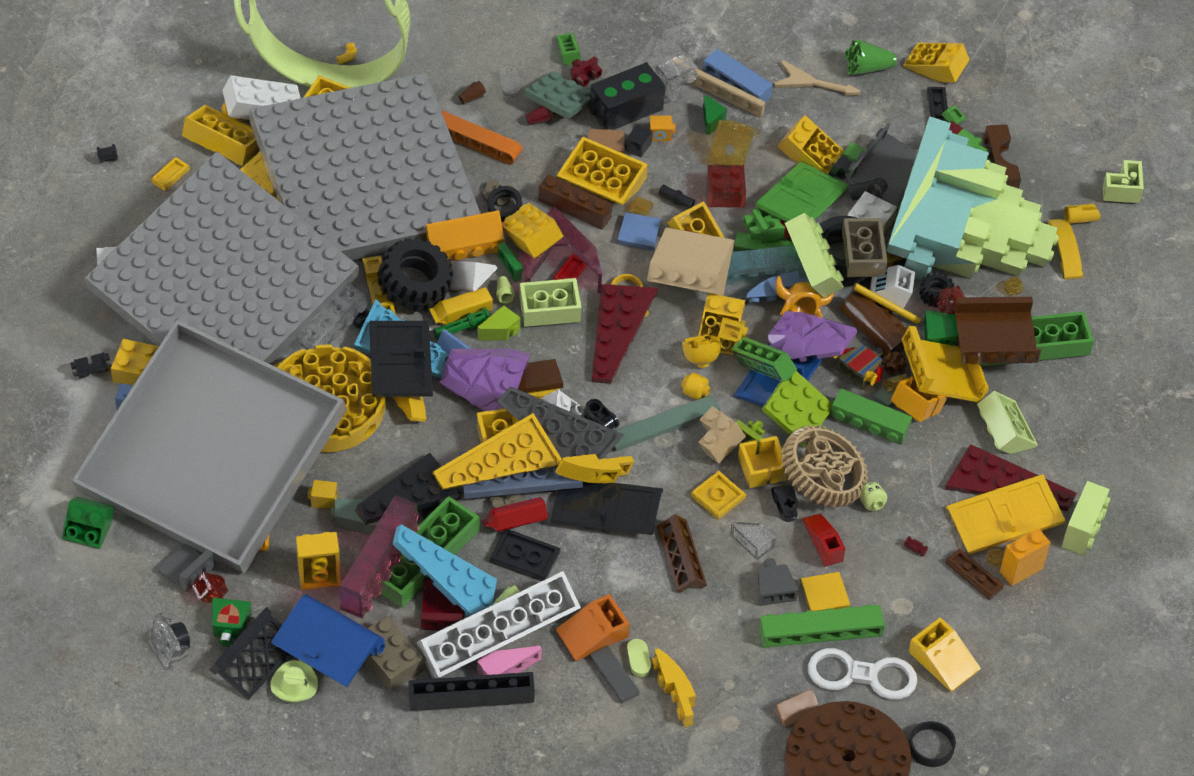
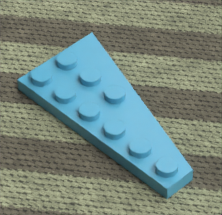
M403 525L396 527L393 545L409 561H414L421 568L419 571L424 576L428 575L434 581L433 585L454 605H459L465 611L464 615L466 617L492 605L497 583L496 578Z

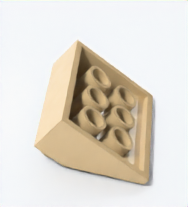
M665 228L650 262L647 281L723 296L735 240Z

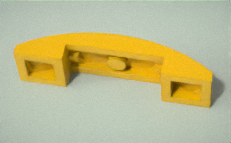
M1067 219L1048 220V225L1058 228L1056 235H1059L1056 245L1061 258L1060 267L1064 280L1082 278L1083 272L1079 249L1071 225Z
M381 256L363 258V267L372 306L375 300H377L384 308L393 311L396 316L393 301L390 302L386 298L387 295L382 293L381 286L378 284V270L382 262Z

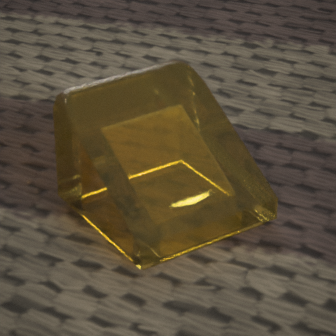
M903 374L883 380L882 383L886 391L896 390L898 383L905 380L907 375Z

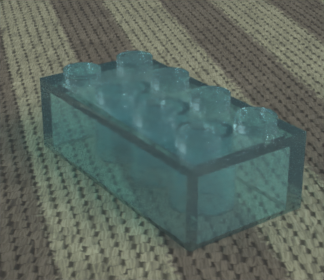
M794 245L732 252L727 279H738L740 274H743L744 277L758 276V272H762V275L777 274L776 270H780V273L794 272L795 268H800L798 253Z

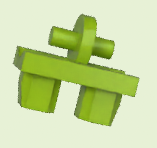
M737 420L736 423H738L745 436L749 439L748 442L757 441V452L760 439H764L761 437L765 434V431L762 429L763 422L758 420L753 423L750 420L747 424L748 426H746L740 420Z

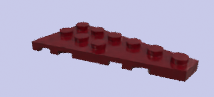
M970 444L948 480L945 490L952 491V489L963 490L962 493L970 494V492L984 494L1039 475ZM1046 479L1060 510L1068 511L1077 493Z

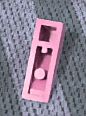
M540 646L494 651L488 655L486 654L477 661V673L479 675L519 673L541 660L542 648Z

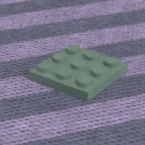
M553 71L526 88L523 93L524 97L567 119L590 104L589 88L582 87L576 84L575 81L569 80Z

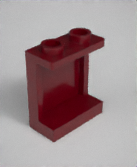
M424 578L421 630L440 631L463 620V609L459 605H454L436 588L431 578Z

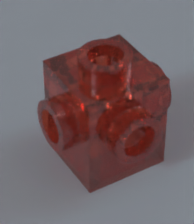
M959 285L952 289L947 287L939 292L940 295L937 298L938 302L936 304L941 312L955 315L956 298L965 297Z
M203 572L191 585L199 601L212 603L213 598L222 599L229 591L225 585V580L218 574Z

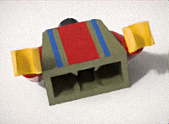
M860 345L858 347L846 348L842 355L833 356L835 359L839 357L837 370L862 390H865L869 384L873 386L874 383L881 381L883 368L881 367L882 359L880 357L883 356V351L880 347L876 346L870 350L865 345Z

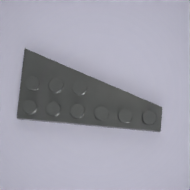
M511 386L497 400L519 421L534 413L561 458L596 454L599 460L604 459L624 436L620 432Z

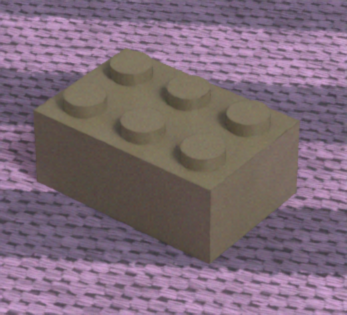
M882 218L844 219L842 239L847 277L885 276L887 256Z
M388 616L368 628L385 639V649L376 656L369 654L365 663L390 692L424 671V657Z

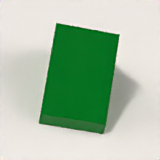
M704 96L703 100L706 135H710L726 121L727 108L709 96Z

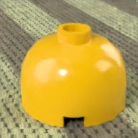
M705 336L686 338L685 342L682 341L684 356L692 364H697L699 368L708 367L709 363L714 362L720 354L721 343L719 337L710 336L711 339H706Z

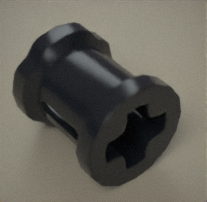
M115 144L105 148L96 147L99 163L110 159L118 160Z

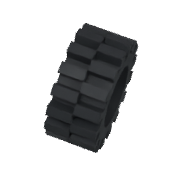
M932 272V276L930 273L926 277L924 276L919 290L921 300L924 299L923 302L925 304L929 302L928 306L935 304L936 308H938L939 304L941 307H944L945 304L948 305L952 300L955 288L951 277L947 279L948 275L942 276L941 272H939V275H936V272ZM938 287L941 288L943 292H934L930 288Z

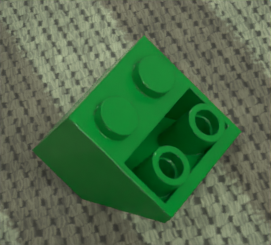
M78 496L69 500L62 539L100 549L110 529L115 506Z

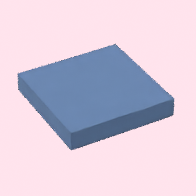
M625 212L617 244L654 251L661 219Z

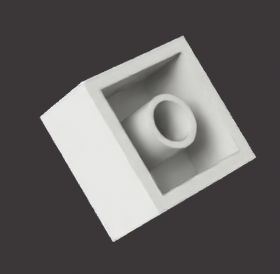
M865 191L847 216L882 218L883 233L885 235L895 222L897 207Z

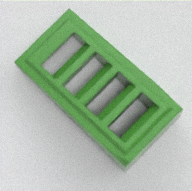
M574 33L557 35L556 39L563 65H572V62L576 59L581 61L580 50Z

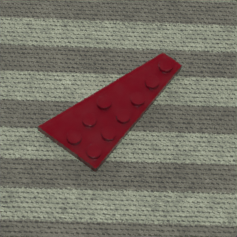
M611 284L601 285L592 382L612 383L620 363L628 351L629 345L633 342L647 310L650 309L651 303L658 293V288Z

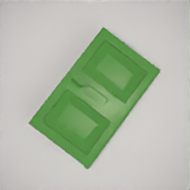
M800 161L760 198L755 206L786 222L803 213L816 220L849 188V185Z

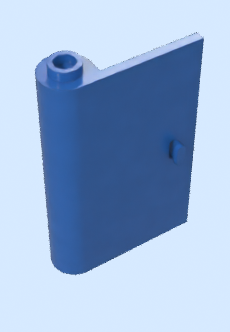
M308 594L300 598L271 641L276 647L345 687L349 686L369 654L376 656L385 649V639L382 636Z

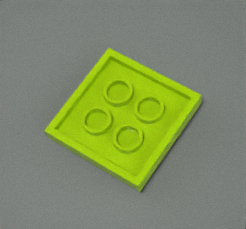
M796 371L790 379L785 382L780 381L761 410L791 435L797 429L804 426L808 427L811 424L814 427L817 425L821 426L830 413L833 403ZM807 442L799 443L802 447L807 446Z

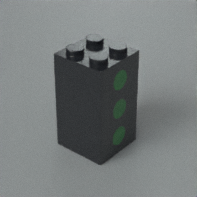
M645 62L591 84L589 93L590 105L588 108L590 113L597 118L601 127L605 130H615L662 111L664 107L665 85L650 65Z

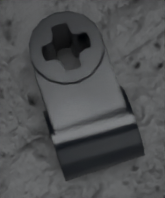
M590 399L587 401L585 418L610 429L619 426L618 418L600 400Z
M792 483L772 487L773 501L777 506L781 519L786 522L794 521L798 516V500Z

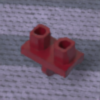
M595 56L588 61L583 60L581 62L576 59L572 62L573 68L570 69L572 80L582 87L589 84V76H592L594 79L602 76V69L598 66V59Z

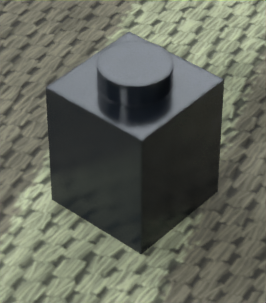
M636 125L626 138V151L642 157L652 144L653 131Z

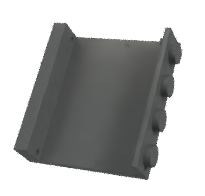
M888 123L884 129H879L875 140H870L866 147L867 150L861 151L857 158L858 161L850 165L848 180L853 183H860L876 178L885 179L888 188L878 198L896 206L897 211H899L917 151L889 135L887 132L890 124ZM874 184V188L877 191H881L880 186Z

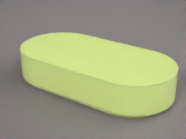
M641 639L631 640L627 645L631 672L637 677H645L651 671V660L647 644Z

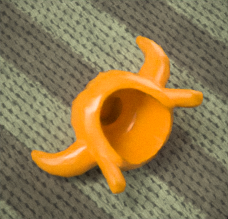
M780 276L777 277L775 282L778 296L786 301L780 312L781 317L788 311L803 312L822 317L820 307L829 304L834 296V293L823 298L811 287L809 282H797L789 290L783 286Z

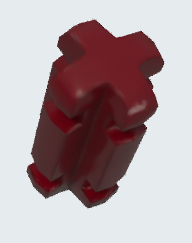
M908 536L904 546H909L908 549L917 554L921 553L920 556H924L928 551V546L924 547L923 543L916 539L912 540V537Z

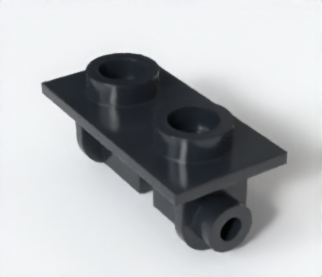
M102 352L91 355L92 363H88L87 357L74 359V362H70L71 369L76 370V372H72V375L74 377L78 376V378H85L90 376L89 373L97 371V374L107 372L108 368L112 367L110 363H107L110 360L109 354Z

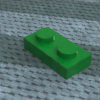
M505 242L498 244V258L514 282L522 280V272L524 271L522 263L516 260L513 250L508 248Z

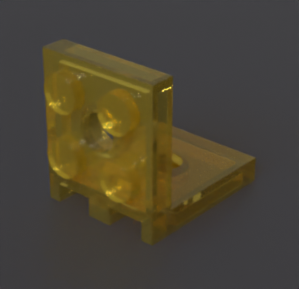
M729 119L719 120L707 162L742 173L752 139L760 135L761 129ZM729 144L735 148V152L732 155H728L725 151L726 146Z

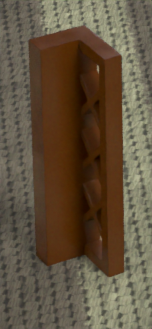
M674 514L657 525L676 590L681 593L692 585L702 589L707 586L688 522L686 519ZM671 525L672 529L668 536L665 533V528ZM673 540L677 542L674 552L670 549ZM679 556L682 558L680 567L676 568L675 564ZM683 573H685L688 580L681 584L680 580Z

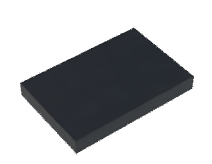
M507 529L504 530L490 557V563L543 581L548 578L561 552V548Z

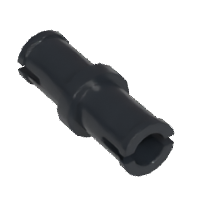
M664 184L658 192L660 196L671 200L673 204H679L688 209L692 208L696 202L695 199L684 195L682 191H676Z

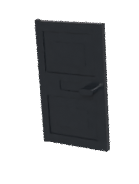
M369 321L372 396L433 397L429 321Z
M583 482V487L557 491L550 522L601 529L602 532L614 530L653 535L663 488L622 483Z

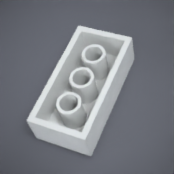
M230 75L223 88L228 115L233 118L250 120L251 108L300 99L297 85Z

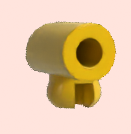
M353 42L346 44L347 50L345 54L336 56L338 65L352 61L355 58L357 48Z

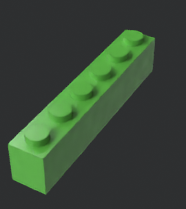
M880 605L850 606L843 609L829 608L822 611L809 610L801 613L788 612L780 615L768 614L761 616L759 623L763 648L883 636L885 627Z

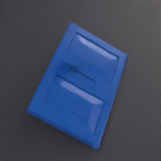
M817 355L807 356V361L800 362L799 358L791 359L797 368V372L809 381L824 358L818 359ZM750 370L735 392L734 397L764 406L780 381Z

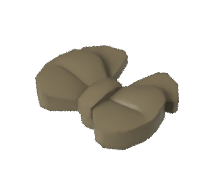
M491 179L486 184L485 191L483 192L486 201L494 189L503 186L499 184L497 179ZM501 197L497 200L498 206H504L512 198Z
M519 494L506 495L507 499L504 500L499 496H491L490 503H492V508L521 502L523 499Z

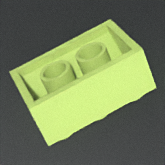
M993 391L977 404L980 409L979 414L985 420L987 430L993 436L994 444L999 451L1012 454L1038 446L1015 400Z

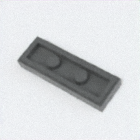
M608 645L590 654V659L621 704L639 695L640 691Z

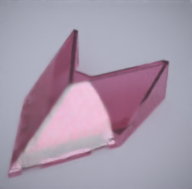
M553 206L548 216L555 220L564 237L535 259L522 250L524 283L530 282L554 246H568L595 273L597 293H601L602 271L596 246Z

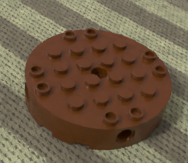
M851 701L830 702L808 711L793 726L785 749L784 775L909 776L911 751L903 731L885 713L863 703Z

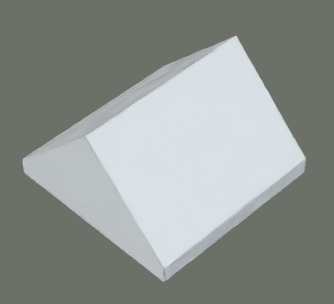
M451 261L453 280L449 290L475 292L494 273L497 266L478 262Z

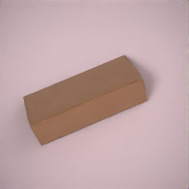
M588 130V139L624 153V130Z
M810 689L777 704L775 713L783 726L787 728L794 725L804 714L818 707L819 704L814 692Z

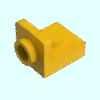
M723 317L718 337L738 343L741 338L746 337L748 327H745L746 321L738 322Z

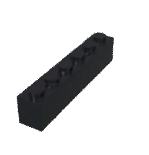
M533 672L408 680L410 711L534 703L535 698Z

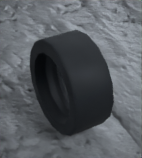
M500 186L494 189L487 199L489 212L498 211L495 209L494 203L501 197H511L516 201V207L513 210L500 212L501 222L523 206L522 196L519 191L510 186Z

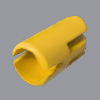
M1094 203L1070 205L1064 208V219H1067L1069 224L1094 222L1101 218L1100 212Z

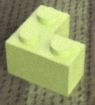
M1123 160L1120 174L1106 173L1103 183V201L1140 203L1144 190L1142 161Z

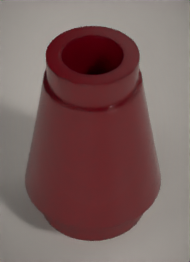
M541 105L525 115L528 124L531 125L550 121L553 118V113Z

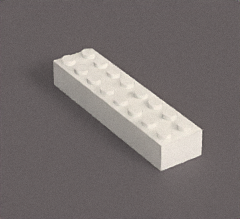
M564 571L427 636L415 642L420 654L424 657V663L432 679L439 678L581 607Z

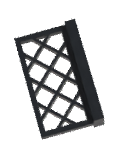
M267 607L210 668L213 674L216 675L218 673L247 700L257 692L290 655L287 652L282 655V652H285L282 649L268 648L267 638H274L276 635L266 634L267 624L270 622L275 626L276 632L282 626L271 615L272 612ZM263 639L264 648L253 649V640ZM264 652L265 662H255L254 653ZM268 652H278L279 661L269 662ZM250 653L251 663H240V654ZM255 666H266V675L256 676ZM228 667H237L238 677H230L225 670ZM241 667H251L252 677H242ZM242 681H253V690L250 693L243 688Z

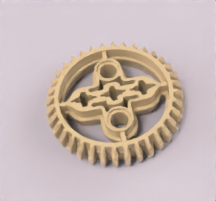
M812 424L808 427L804 426L793 432L783 445L781 461L783 462L782 468L785 469L784 474L789 475L788 480L793 482L792 486H796L798 492L804 493V497L808 496L810 501L815 500L817 505L822 503L824 507L829 505L831 508L834 506L839 508L840 506L850 505L860 497L861 489L867 484L868 480L867 465L864 463L865 458L860 457L861 452L856 450L857 446H853L851 441H847L845 436L839 435V432H833L832 428L827 430L826 426L821 428L819 425L814 427ZM807 442L805 457L798 461L797 445ZM851 471L853 479L852 488L843 491L844 475L849 474Z

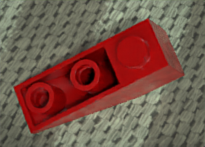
M821 513L802 518L824 567L843 562L846 548L838 532Z

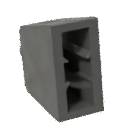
M774 558L764 560V567L759 568L757 577L759 606L797 601L798 587L788 566L785 564L776 565Z

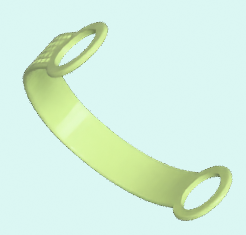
M234 0L238 24L242 31L249 35L261 57L283 76L307 87H311L319 75L351 88L386 81L401 66L406 54L410 30V11L406 0H396L395 6L391 0H384L387 10L395 17L402 36L401 40L384 56L360 65H337L320 62L293 51L280 42L266 27L256 8L255 0H249V24L244 20L241 0Z

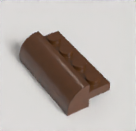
M856 291L844 300L839 309L875 347L878 346L882 349L883 356H887L889 352L901 353L904 349L901 339L907 328L888 308Z

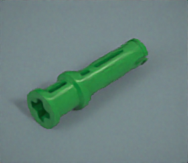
M486 307L475 313H467L466 317L434 328L435 338L438 340L444 329L451 334L468 328L476 329L478 325H481L490 317V314Z

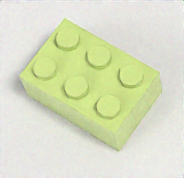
M576 278L520 283L519 298L524 327L581 322V302Z
M1087 481L1067 526L1062 548L1083 556L1087 549L1091 550L1095 535L1099 532L1101 521L1104 520L1107 513V507L1111 500L1108 497L1110 489Z

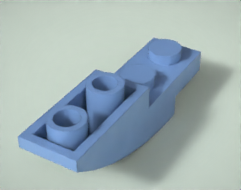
M798 271L780 274L755 286L742 297V300L748 301L749 304L760 302L759 300L766 299V302L777 301L779 296L775 289V282L778 276L781 277L783 286L788 290L795 283L809 282V279L799 278Z

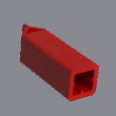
M541 497L493 508L485 519H481V522L486 527L491 526L497 531H503L547 520L546 504Z

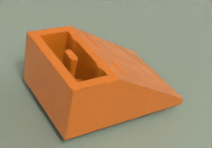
M607 594L589 603L556 628V632L573 659L578 661L607 645L610 646L628 638L630 623L612 596Z

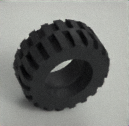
M407 238L404 241L399 240L395 242L394 245L388 248L378 270V284L381 286L382 293L386 294V298L390 302L393 301L395 306L399 308L400 306L404 307V310L407 311L413 309L415 312H421L422 309L424 311L431 309L439 301L444 300L453 280L452 263L450 259L447 260V254L444 251L441 252L439 246L432 245L428 240L426 242L421 241L420 238H415V240ZM406 267L416 268L422 271L430 281H413L401 269Z

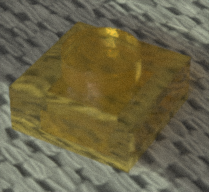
M636 196L629 209V213L648 216L653 208V202Z

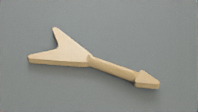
M784 60L782 61V66L790 76L774 82V88L817 86L845 93L846 96L860 95V90L849 84L844 86L815 79L813 76Z

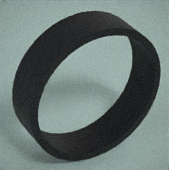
M927 721L917 725L913 729L909 740L912 757L918 763L928 767H939L948 763L954 754L956 739L950 728L936 721ZM927 729L937 730L948 737L952 750L943 758H927L915 749L912 739L920 731Z

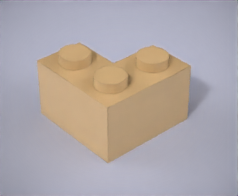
M713 406L699 419L707 433L698 443L706 455L718 464L746 437L738 423Z

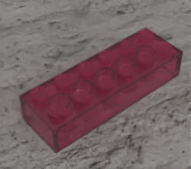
M396 495L394 496L339 587L340 610L359 618H363L366 612H370L374 598L379 597L383 583L390 579L392 568L397 566L401 559V552L393 545L396 527L403 525L415 533L419 529V524H417L419 513H417L416 503Z

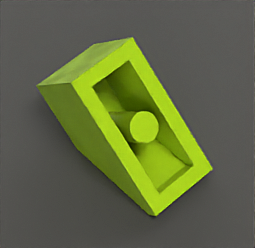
M503 305L478 326V339L480 341L508 340L520 331L521 318Z

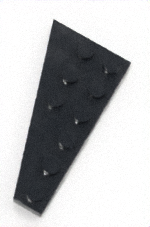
M428 453L356 506L355 512L363 523L367 525L441 504L448 496L454 500L460 499L462 492L458 487L442 490L432 474L433 471L441 466L432 454Z

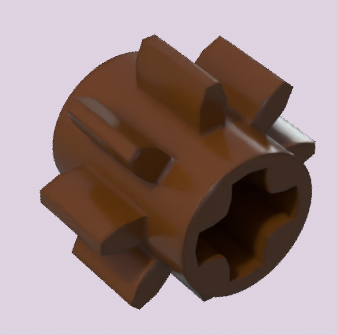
M889 352L882 361V364L885 365V371L890 375L900 374L907 366V363L904 362V356L899 352Z

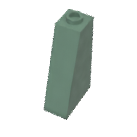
M335 499V507H331V519H335V527L393 541L396 527L399 525L407 527V513L365 525L355 512L356 506L365 499Z

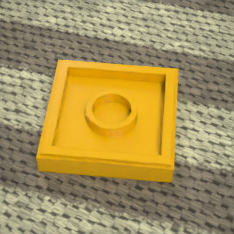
M717 471L694 489L690 496L719 520L745 500L747 494L720 471Z
M840 572L801 578L800 583L809 610L822 611L829 608L843 609L850 607Z

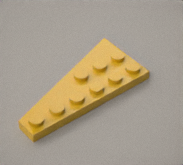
M534 413L433 471L432 474L442 490L558 466L561 457Z

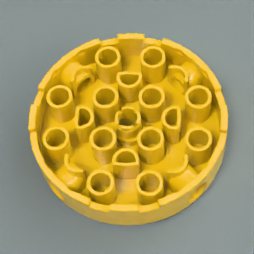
M316 345V348L301 349L293 353L278 365L277 368L344 400L347 410L321 452H338L355 447L367 440L380 426L385 414L386 397L372 396L371 359L361 352L345 346L338 348L332 347V345Z

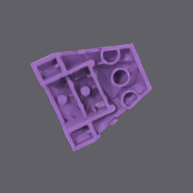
M788 311L782 315L771 330L768 340L770 347L787 352L791 359L799 358L800 362L807 361V356L817 355V358L821 359L842 355L856 335L857 329L816 315Z
M451 349L440 385L456 396H462L469 401L471 406H477L484 412L505 409L497 400L510 386L518 389L530 354L515 349Z

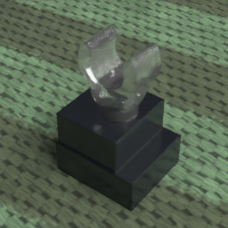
M842 154L828 174L832 177L838 176L840 179L846 176L848 179L850 174L848 169L853 162Z

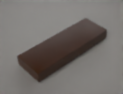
M960 548L946 559L945 563L988 600H991L1003 589L1004 585Z

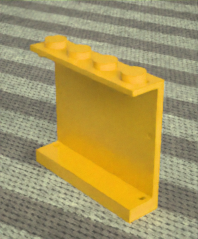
M915 326L908 327L901 340L919 392L974 402L982 401L988 393L989 387L980 364H962L960 347L920 340L917 328Z

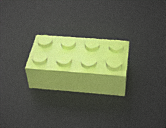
M806 213L786 222L785 225L811 287L823 298L844 288L841 282L843 277L839 270L836 271L834 266L837 264L836 260L828 252L830 246L827 240L822 238L821 233H823L820 224L816 223L814 218L809 217Z

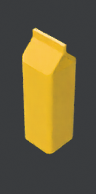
M483 287L475 292H468L439 301L429 311L436 324L442 323L446 325L466 317L467 313L478 312L483 307H486L488 311L493 310V300L487 288Z

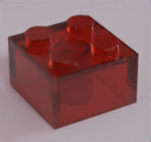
M707 165L706 189L708 207H745L746 185L744 165Z

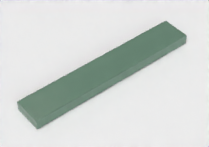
M712 395L647 418L615 430L624 434V436L613 448L617 452L700 421L699 419L712 406L719 411L720 408Z

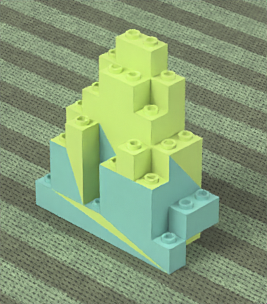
M929 116L886 252L906 258L904 267L914 271V278L922 280L925 275L930 273L932 267L970 279L973 273L978 272L980 265L1019 276L1021 270L1025 271L1028 262L1045 267L1047 261L1051 262L1054 254V251L1051 250L1052 245L1056 246L1059 235H1056L1057 227L1041 223L1042 212H1039L1041 205L1024 200L1021 197L1023 190L1006 185L1008 175H1005L1006 167L987 160L989 152L968 146L969 138L954 134L949 130L951 123Z

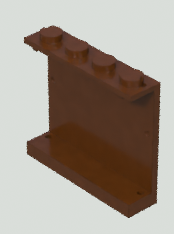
M957 297L954 312L962 364L1038 363L1041 349L1036 347L1031 316L1032 297Z

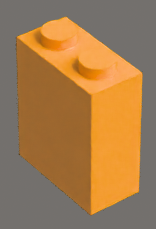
M1038 528L1006 545L1000 573L1013 586L1044 568L1051 542Z

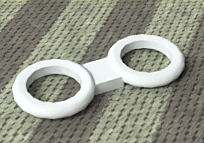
M825 648L817 651L808 663V674L812 681L820 688L829 691L844 689L854 682L871 685L874 692L883 698L901 700L908 697L917 685V675L913 667L905 660L896 657H886L874 664L853 661L852 657L842 650ZM834 657L845 663L848 673L839 681H828L818 674L816 669L817 663L821 659ZM890 666L900 668L907 674L909 683L904 689L898 691L885 689L878 681V672Z

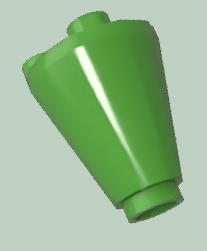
M853 39L850 48L845 51V59H848L847 73L853 75L894 68L897 61L895 53L862 40Z

